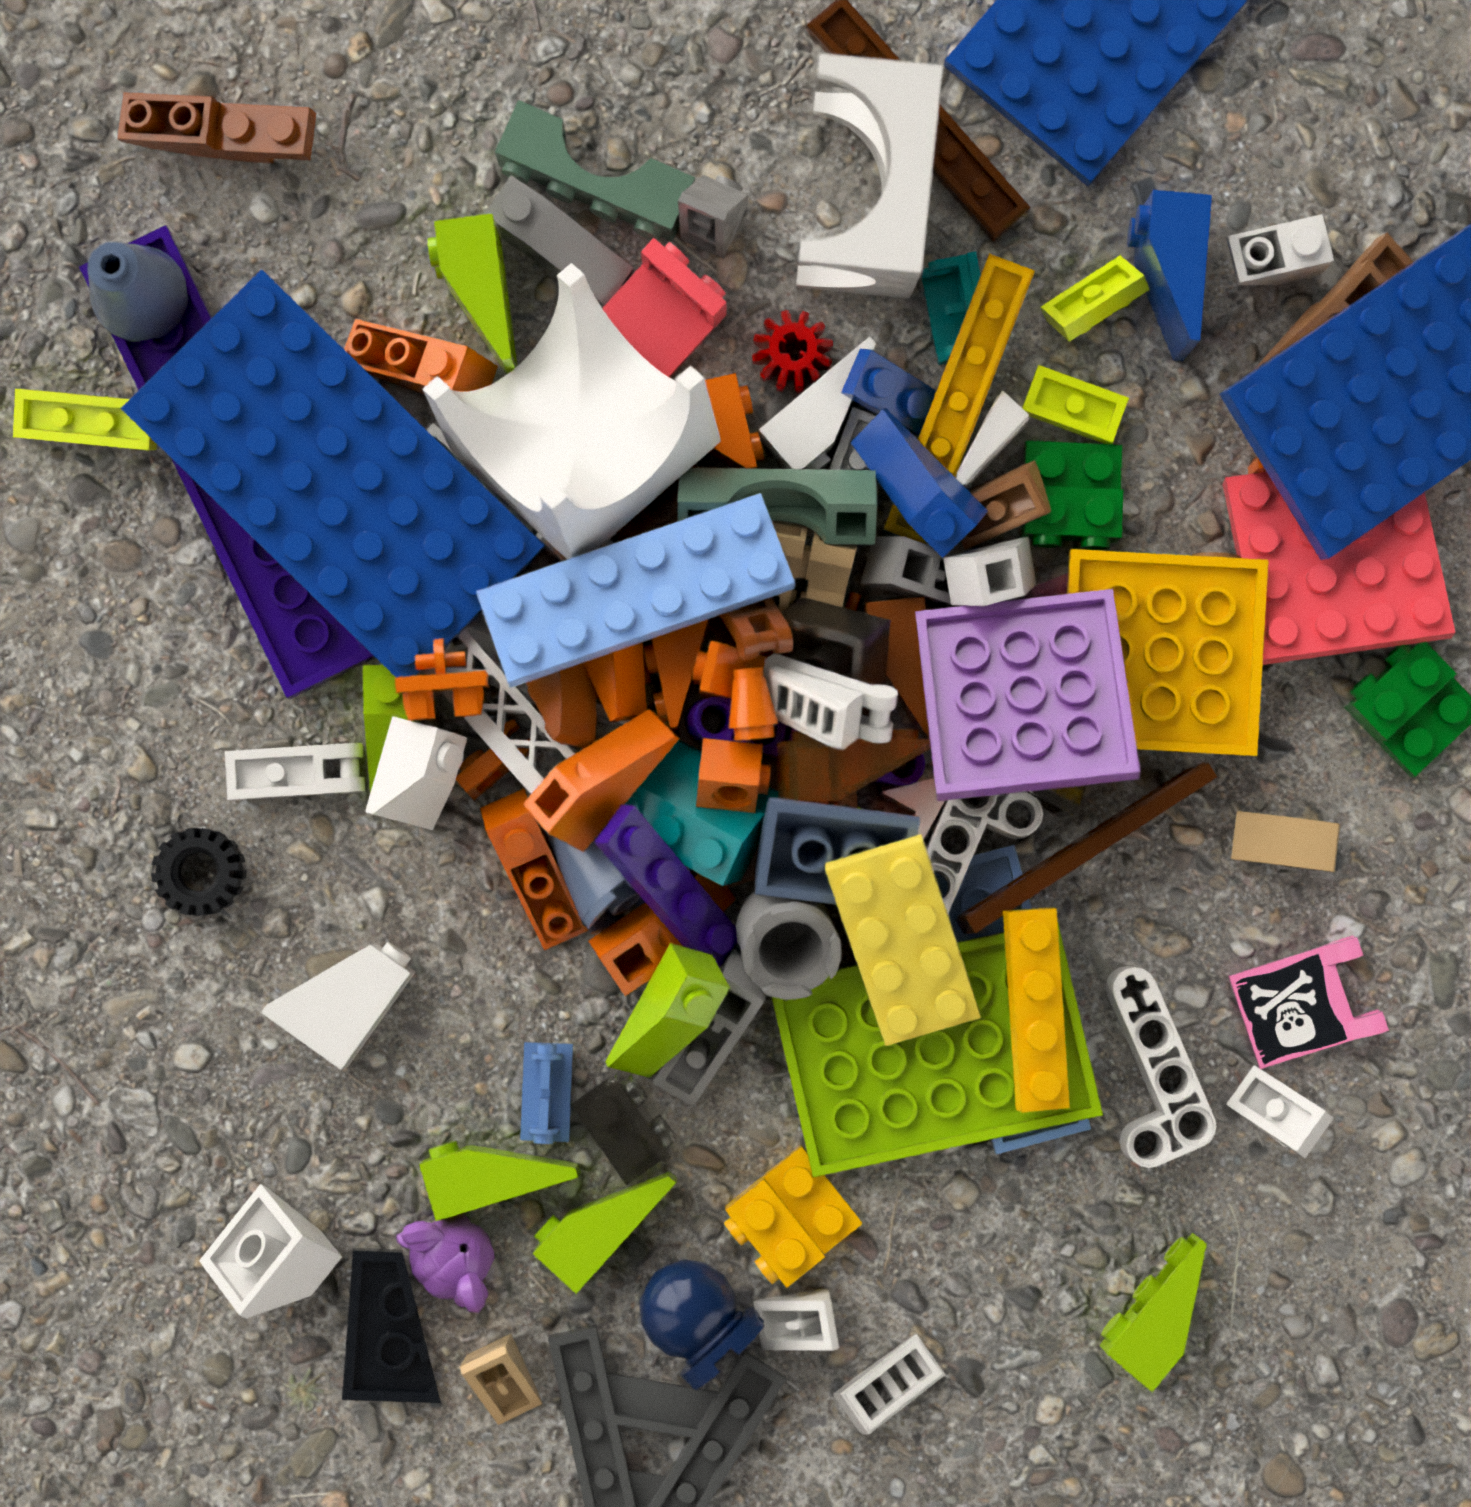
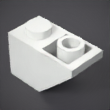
M1323 214L1234 234L1226 238L1238 285L1276 286L1319 276L1334 262Z
M1021 537L943 557L951 605L986 606L1024 596L1036 585L1029 537Z

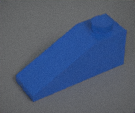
M886 407L850 442L868 468L875 470L876 479L907 523L942 558L988 512Z

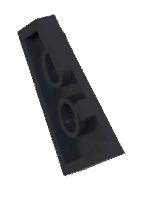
M353 1248L342 1400L441 1403L402 1250Z

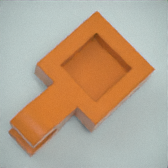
M515 720L505 723L504 734L508 738L520 728ZM491 748L485 753L482 750H478L462 762L459 768L462 772L456 776V781L475 800L510 770ZM518 748L525 758L529 756V748Z

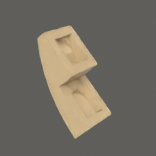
M1237 811L1231 859L1335 872L1340 824Z

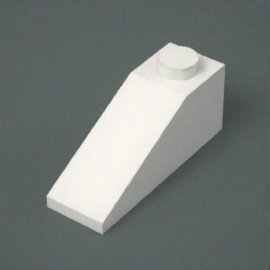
M870 336L759 429L761 442L784 469H824L832 461L828 454L835 445L853 402L852 399L842 394L841 391L859 350L869 349L874 351L876 343Z

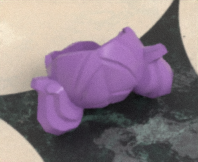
M465 1214L455 1215L434 1221L433 1223L418 1221L405 1226L403 1231L396 1235V1240L399 1245L409 1249V1265L417 1281L432 1296L447 1300L454 1299L458 1306L466 1307L469 1312L480 1313L488 1297V1291L483 1280L495 1259L492 1242L488 1234L480 1226L471 1223ZM460 1245L465 1247V1253L460 1251Z

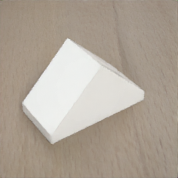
M828 1288L754 1301L755 1310L765 1321L763 1323L765 1326L759 1333L762 1350L833 1351L839 1349Z

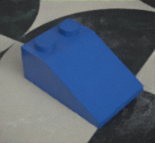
M1152 190L1145 204L1138 205L1136 218L1130 219L1127 246L1135 247L1133 263L1135 268L1145 275L1150 289L1146 292V295L1173 361H1184L1201 340L1212 195Z

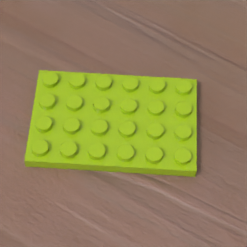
M1059 924L1058 936L1070 1108L1019 1112L1016 1110L1004 932L957 942L981 1018L885 1046L858 965L837 969L836 975L832 979L828 976L821 985L811 989L812 995L806 998L784 1000L772 997L813 1177L1103 1116Z

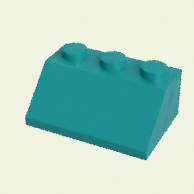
M678 740L624 805L635 806L686 867L721 886L741 881L759 844L761 826L769 797L780 799L782 793L768 787L767 795L758 794L755 813L696 807L702 751Z

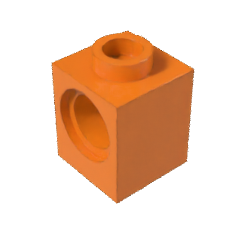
M703 738L696 807L755 813L758 794L767 795L771 765L761 764L763 744Z

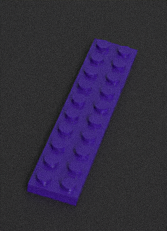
M166 225L129 242V244L159 249L169 255L181 268L186 282L188 306L180 323L166 336L140 342H129L111 333L138 390L212 318L178 245ZM87 262L79 266V268L89 287ZM172 459L286 698L292 699L375 658Z

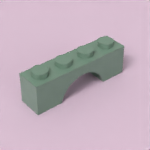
M518 100L495 150L498 164L503 167L502 173L507 177L512 175L524 184H528L529 180L546 186L545 191L550 196L562 202L572 203L573 199L590 206L589 211L592 214L608 222L614 223L619 218L633 224V230L646 239L652 240L655 238L659 242L662 237L673 242L680 226L678 200L681 193L695 182V177L652 158L639 169L624 176L601 177L591 174L576 164L565 147L566 133L563 119Z
M690 468L679 478L678 521L761 493L771 520L789 521L806 526L816 532L825 544L875 545L877 517L875 470Z

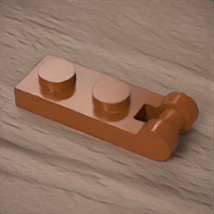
M771 597L720 615L736 642V648L741 660L758 658L759 652L773 650L775 654L790 652L793 649L790 627Z

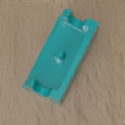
M976 251L928 262L929 268L922 269L921 279L938 365L947 364L980 279L981 273Z

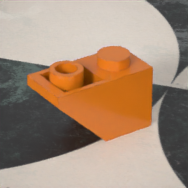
M736 373L705 380L721 442L708 453L732 468L757 469L756 462L764 460V454L759 433H749L745 415L753 413L748 385L739 387Z
M710 641L708 652L698 651L692 680H694L693 684L700 685L699 690L703 698L723 697L731 699L734 680L733 670L763 667L764 671L765 659L768 657L759 655L758 658L741 660L736 647Z

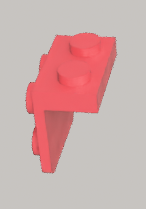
M653 238L641 251L642 265L602 309L636 351L657 370L670 378L727 315V302L723 299L726 293L708 275L704 274L700 279L687 267L690 263L689 259L675 245L668 242L664 247Z

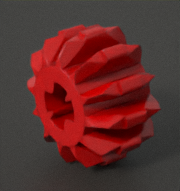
M784 310L781 312V326L774 320L767 318L764 321V328L769 335L762 333L754 335L753 344L763 350L752 354V362L756 365H766L760 373V378L763 382L770 380L775 375L779 376L776 384V390L779 392L784 391L787 380H793L796 393H802L804 391L803 377H806L813 384L821 378L820 372L816 368L822 370L831 368L832 359L822 353L833 349V340L828 338L818 339L825 331V325L823 322H818L808 328L809 313L806 311H802L799 315L798 323H792L790 312ZM794 343L796 350H805V352L800 351L799 360L791 361L789 354L784 353L786 344Z

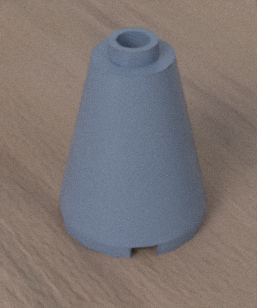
M121 242L104 243L92 252L88 261L91 305L97 319L109 332L129 342H140L166 336L180 323L188 306V294L183 272L169 255L154 247Z
M543 828L582 924L587 927L590 933L602 932L623 918V912L635 904L639 907L645 903L594 843L598 836L582 852L548 834Z

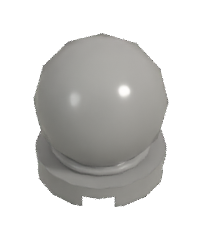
M755 890L745 898L736 921L737 943L741 948L744 971L754 983L762 987L763 993L784 1000L806 998L812 995L811 989L821 985L828 976L832 979L836 975L842 958L841 944L838 932L832 923L831 912L826 903L755 894Z

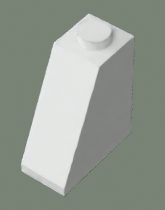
M387 942L383 948L378 944H370L270 1002L261 1013L342 1070L351 1064L416 971L407 965L411 958L393 944Z

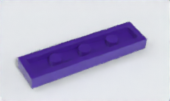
M622 804L594 843L683 947L713 955L720 968L737 943L736 927L640 811L633 805Z

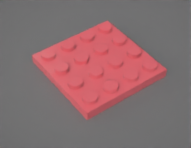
M1267 472L1225 477L1222 485L1236 555H1239V558L1268 560L1263 665L1451 639L1456 633L1425 492L1331 558L1320 560Z

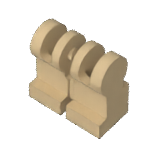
M771 520L793 579L799 577L808 580L806 592L801 591L800 604L803 606L801 620L811 621L814 605L817 602H824L828 607L825 625L837 627L857 545L825 544L822 538L814 532L812 546L805 545L808 527L790 522ZM793 589L779 594L780 603L778 609L784 617H787L789 603L792 604L794 602L797 590Z

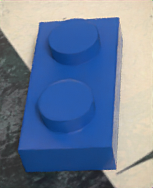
M860 349L841 393L876 415L886 407L913 435L919 436L936 390L873 350Z

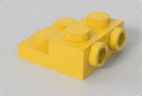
M802 1145L725 1205V1211L730 1218L724 1224L741 1246L750 1241L761 1255L754 1262L762 1274L772 1285L780 1279L786 1288L825 1258V1254L863 1224L826 1175L813 1177L808 1153Z

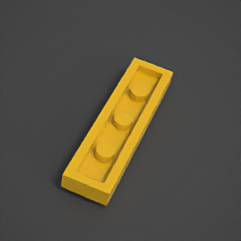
M1046 907L1003 911L1016 1110L1019 1112L1070 1108L1057 908Z

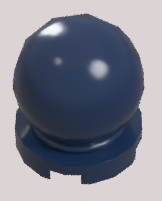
M684 1259L665 1265L650 1278L639 1300L641 1325L651 1343L668 1356L685 1359L686 1366L680 1375L694 1390L704 1386L720 1373L714 1365L731 1348L739 1355L765 1326L763 1324L765 1321L759 1316L760 1314L754 1307H749L743 1312L737 1311L735 1292L727 1278L706 1262Z

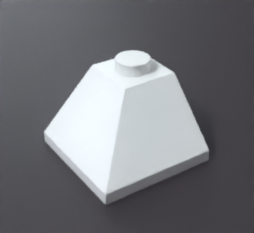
M392 716L365 812L433 830L454 786L458 769L463 761V751L467 737Z
M260 1184L199 1261L237 1313L247 1319L311 1296L342 1256L321 1230L269 1188Z

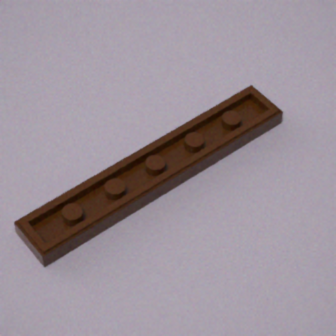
M835 0L806 26V31L827 54L901 61L848 0ZM939 104L932 173L994 242L1025 216L1031 207Z
M1205 762L1189 766L962 912L956 919L964 934H974L1002 917L1003 911L1013 910L1216 779L1217 776L1209 763Z

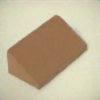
M1031 461L968 490L988 512L961 540V543L966 550L1051 512L1041 474L1035 461Z

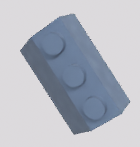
M769 797L761 826L756 859L755 894L837 904L825 871V863L918 835L920 817Z

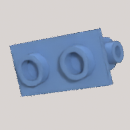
M524 1042L520 1140L533 1141L536 1144L569 1142L573 1044Z

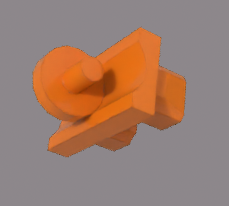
M444 638L433 640V654L415 655L416 670L435 668L436 674L395 677L396 693L403 696V705L409 721L436 719L434 692L453 691L455 717L482 715L484 703L483 688H489L488 673H486V670L448 673L447 667L466 666L465 651L446 652Z

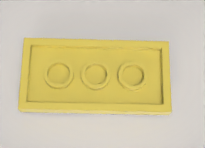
M922 834L825 863V871L885 1046L981 1018Z

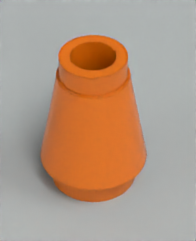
M763 667L733 670L734 680L729 729L734 728L735 741L775 737L774 724H778L767 681L764 677Z

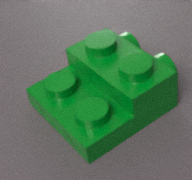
M1026 440L1024 443L1023 465L1031 461L1036 462L1051 512L1021 525L1020 538L1029 537V539H1033L1032 546L1039 548H1059L1062 545V541H1081V549H1110V543H1117L1122 538L1124 489H1121L1122 445Z
M1427 642L1396 646L1384 658L1389 665L1377 677L1369 673L1349 691L1354 699L1344 707L1410 778L1416 777L1471 725V695L1455 680L1454 676L1457 673Z

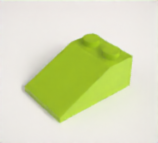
M493 213L434 221L436 237L427 238L430 263L432 267H435L437 279H445L451 294L507 375L518 366L502 240Z

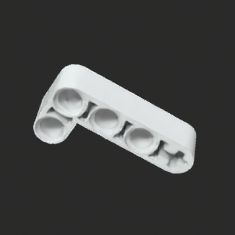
M1027 792L986 796L984 806L979 809L968 808L961 799L946 800L926 849L934 873L942 875L947 881L948 889L943 898L947 913L951 909L984 829H989L1011 839H1021L1030 835L1038 829L1043 818L1042 805L1036 797ZM1020 803L1028 808L1031 820L1027 828L1018 829L1009 824L1006 819V809L1010 804ZM956 828L964 833L967 845L963 853L955 855L944 850L941 845V835L944 830Z
M1131 966L1119 967L1107 979V996L1156 1107V1111L1125 1125L1120 1134L1119 1142L1121 1150L1127 1158L1141 1167L1152 1168L1204 1147L1211 1142L1216 1132V1121L1155 979L1142 968ZM1126 977H1129L1130 980L1141 982L1142 987L1135 991L1136 997L1140 1005L1146 1007L1152 1005V1010L1137 1012L1132 1017L1129 1016V1012L1139 1010L1132 997L1121 995L1120 990L1127 986ZM1155 1020L1161 1026V1039L1154 1046L1146 1047L1140 1041V1028L1147 1021ZM1175 1065L1181 1073V1082L1175 1090L1165 1092L1160 1087V1074L1166 1067ZM1196 1111L1201 1120L1200 1128L1194 1135L1185 1137L1179 1130V1121L1185 1113ZM1142 1131H1152L1156 1137L1154 1150L1145 1156L1137 1155L1133 1146L1136 1136Z

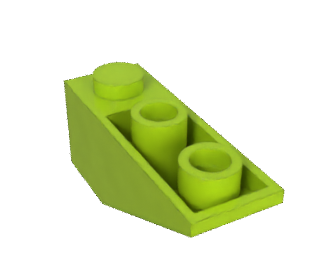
M1191 1233L1187 1239L1180 1237L1172 1244L1164 1256L1167 1264L1156 1277L1149 1275L1139 1284L1133 1293V1298L1136 1300L1125 1315L1119 1312L1113 1316L1101 1333V1336L1105 1339L1099 1346L1104 1352L1151 1392L1157 1388L1184 1355L1207 1243L1194 1233Z

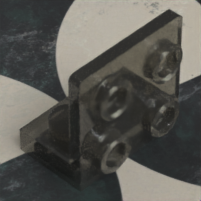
M618 1070L571 1103V1107L624 1183L628 1185L658 1162L662 1161L665 1165L672 1160L675 1151L672 1145L676 1143L674 1139L677 1137L661 1114L653 1118L643 1105L647 1102L648 1095L634 1075L630 1074L625 1078L620 1070Z

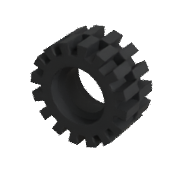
M188 828L186 831L170 835L171 839L168 842H162L158 848L161 850L159 856H154L152 865H156V871L151 873L152 882H157L158 889L155 891L158 897L164 898L167 901L165 905L170 909H176L184 915H211L221 912L220 910L224 907H229L234 903L233 898L241 894L244 887L240 885L242 879H246V870H243L242 867L245 859L243 854L238 853L236 849L238 845L233 840L226 838L225 834L205 828ZM195 853L207 854L214 860L217 867V876L214 883L203 891L190 889L184 883L181 875L184 861Z

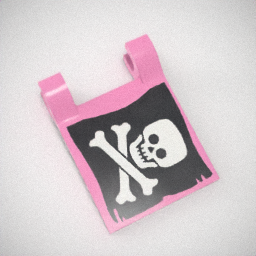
M1354 935L1348 936L1321 947L1228 976L1260 1069L1345 1042L1389 1031L1384 1014L1379 1009L1353 1017L1336 964L1364 956L1357 937H1354Z

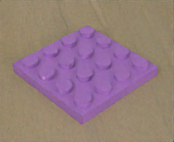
M1113 589L1002 601L986 606H958L915 611L937 801L1139 779L1140 768Z

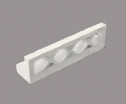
M464 629L458 637L468 647L467 669L447 668L448 673L486 670L488 678H495L500 683L498 704H483L482 715L464 717V719L528 792L532 794L544 780L536 770L537 749L559 750L566 759L575 753L567 744H560L548 735L545 730L543 717L516 686L509 687L505 674ZM476 657L486 669H475ZM435 668L423 671L426 675L436 674ZM453 691L442 692L454 706ZM507 693L518 705H506ZM486 712H498L497 725ZM506 713H522L530 717L532 720L530 740H510L504 734ZM539 729L550 741H538ZM518 748H529V761Z

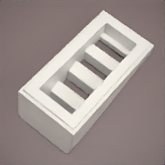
M1001 391L1000 395L996 397L955 478L966 489L1020 433L1029 420V414L1004 391Z
M775 665L769 668L768 689L778 721L826 745L844 750L858 739L863 701L862 692ZM782 686L788 688L787 705L780 703ZM798 693L804 696L802 710L797 709ZM814 701L819 703L818 715L813 714ZM829 709L835 711L834 720L828 718Z
M914 1334L847 1382L833 1395L861 1434L869 1435L945 1376V1373L919 1336ZM907 1354L911 1355L925 1375L917 1380L902 1359ZM892 1366H894L908 1386L904 1391L900 1390L887 1371ZM875 1379L879 1380L891 1397V1400L886 1404L871 1384ZM860 1391L863 1392L875 1410L870 1415L867 1414L855 1397Z

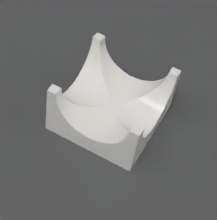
M819 53L817 79L837 83L852 93L815 92L813 115L833 119L851 129L862 139L876 161L882 190L881 198L874 209L853 228L826 239L801 240L798 264H808L810 266H798L797 288L910 298L922 273L943 65Z
M572 263L557 275L559 285L558 301L546 332L531 353L514 370L495 383L474 391H454L438 376L423 388L451 452L567 560L597 550L721 442L704 377L690 366L675 381L651 365L615 327L595 298L584 273Z

